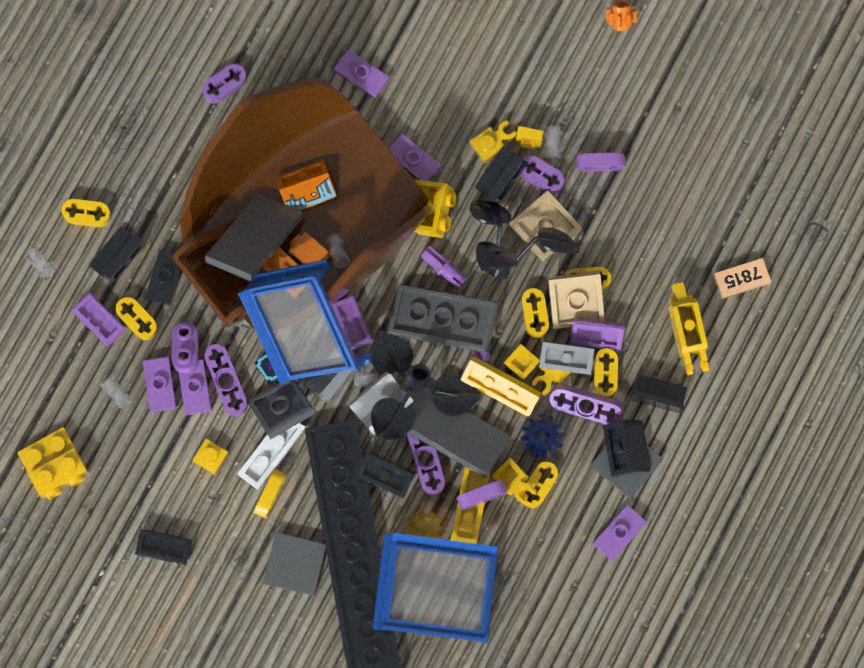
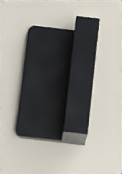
M503 146L475 187L489 199L500 205L528 165V162Z
M120 227L93 259L90 267L113 285L144 248L145 244L135 233L132 235L123 227Z
M637 374L630 400L680 414L684 407L687 387Z
M620 420L603 425L611 477L651 470L642 420Z
M369 451L366 453L356 476L404 499L417 473Z

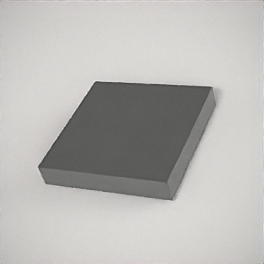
M290 380L281 385L277 383L247 401L270 440L315 414L313 407L296 380Z
M647 446L650 471L611 477L607 448L605 447L590 467L627 498L631 499L663 461V458Z
M276 532L263 584L314 596L326 551L325 544Z

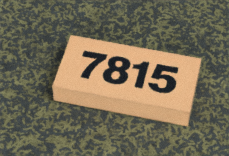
M763 258L714 273L713 275L722 299L771 283Z

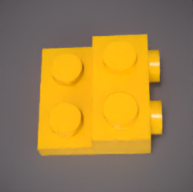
M415 180L432 202L433 209L414 232L422 236L443 238L444 232H448L451 227V219L448 217L450 207H454L456 204V193L447 183Z
M64 427L17 452L42 499L46 497L52 499L62 493V488L69 484L71 487L80 484L85 480L84 476L89 474Z

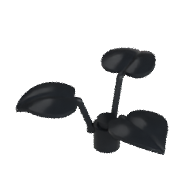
M487 200L472 201L469 211L476 220L484 224H496L498 228L496 244L490 241H482L476 246V258L482 273L489 272L491 276L497 279H507L511 268L517 266L519 260L537 242H540L542 248L552 252H580L579 247L569 235L559 229L545 227L539 229L538 236H535L515 257L509 249L500 248L502 223L506 224L511 221V215L508 210L502 205Z
M380 330L377 333L371 347V363L374 369L381 375L385 372H389L391 375L395 372L399 375L408 374L406 383L409 387L400 404L393 398H383L374 404L371 410V423L375 435L379 439L395 440L405 436L412 429L415 422L414 412L404 406L413 391H421L426 385L429 386L432 394L437 395L435 399L437 408L448 416H460L466 413L482 398V394L475 387L461 381L460 377L454 375L439 377L435 389L432 383L433 379L430 378V370L426 365L415 364L410 366L413 361V351L405 341L388 334L384 330Z

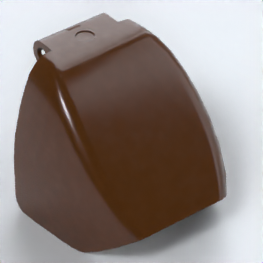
M314 77L294 81L254 93L244 98L235 106L209 141L198 160L189 183L180 219L181 235L185 244L175 252L172 259L226 327H231L245 319L254 329L239 296V293L252 281L206 263L205 256L257 194L285 205L276 177L322 160L325 161L337 197L300 210L303 212V219L280 245V248L300 265L301 263L289 253L291 248L289 245L297 235L300 234L302 236L306 232L330 253L331 257L328 259L331 269L320 281L331 304L380 269L407 241L433 209V204L426 193L361 114L337 89L321 78ZM262 267L258 273L266 272V270ZM310 285L297 299L287 290L256 295L273 331L293 326L321 311Z

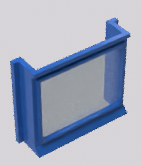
M327 259L257 273L252 282L239 293L280 385L300 378L347 370L356 371L363 364L372 362L369 352L353 354L320 279L331 269Z
M399 533L384 534L372 629L488 643L498 547Z

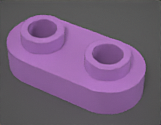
M189 322L179 323L172 331V363L174 368L181 373L192 372L199 363V335L196 327ZM182 332H189L188 335L181 336ZM182 355H188L187 359H180Z

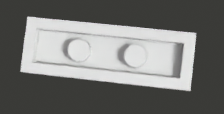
M298 423L271 440L267 435L237 475L259 491L305 431L306 427Z

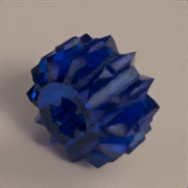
M543 415L538 416V423L533 418H530L528 422L531 427L526 425L522 427V431L527 433V435L520 436V441L529 442L523 449L528 451L533 448L534 450L531 454L533 458L536 457L538 451L541 452L542 459H546V451L550 455L555 456L556 450L554 447L561 449L563 446L558 439H563L565 434L556 432L562 425L557 423L552 426L551 424L554 419L552 416L548 418L547 423L544 422ZM540 431H543L545 436H549V439L546 438L545 443H541L540 438L535 437V435H539Z

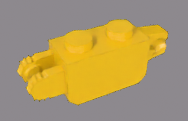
M684 282L673 284L674 298L669 299L670 306L668 310L679 358L683 359L687 375L693 374L694 370L690 356L697 354L702 371H709L706 355L708 348L698 301L696 298L693 299L692 295L686 294Z

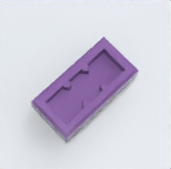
M349 49L334 68L335 73L374 100L390 80V77Z
M403 134L389 148L408 173L417 180L430 181L441 168L440 163Z
M90 292L71 309L107 347L126 331V328Z
M354 295L331 304L352 351L373 343Z
M573 318L569 342L570 345L608 348L621 351L625 325L624 323Z
M169 357L143 361L150 412L177 409Z
M199 360L198 366L192 372H179L186 416L212 411L204 361Z
M627 505L596 539L593 545L609 560L613 561L647 521Z

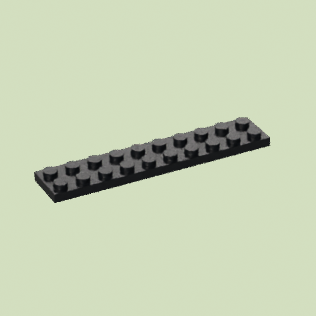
M356 419L305 428L347 668H401L395 631L372 629L381 555L367 481L356 476L363 462Z

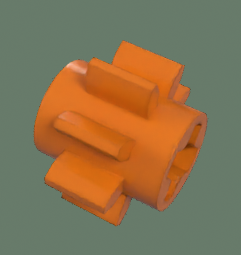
M617 0L612 3V9L606 8V20L608 25H612V29L626 31L631 28V23H637V11L635 6H631L629 1Z

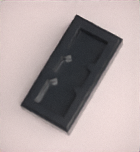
M159 250L145 295L146 300L167 306L171 305L181 273V269L172 259L175 253Z
M140 529L135 555L187 566L193 540Z

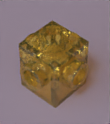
M420 509L408 518L407 525L400 533L443 539V535L447 531L440 525L443 521L435 513L430 511L427 514ZM421 551L425 555L428 553V551Z

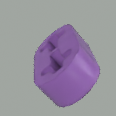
M231 64L209 78L202 87L205 99L210 103H219L242 88L247 81L244 68L238 64ZM230 73H241L239 75V81L236 82V80L232 79L231 81L226 83L228 80L231 79ZM223 84V86L218 89L219 94L217 96H215V94L213 93L209 95V88L211 86H213L214 88H218Z
M586 153L576 156L577 170L619 171L625 169V155L622 153Z
M535 156L524 158L528 162V166L534 163L536 165L535 170L540 172V175L534 171L529 174L526 172V167L521 173V177L545 192L549 191L551 194H556L563 188L564 176L558 169ZM545 175L550 179L556 176L559 185L553 184L552 187L548 186V180L543 176Z
M498 480L458 496L457 501L461 510H465L502 496L508 491L504 481Z

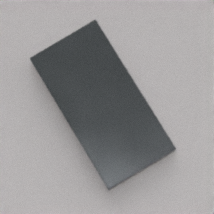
M257 194L206 254L205 262L252 281L303 219V212Z
M399 284L387 333L392 336L488 354L499 303Z
M427 387L417 391L412 398L413 402L406 407L412 410L415 415L414 425L408 433L486 478L508 444L511 436L468 411L460 416L443 414L435 404L437 395L432 394L431 390Z

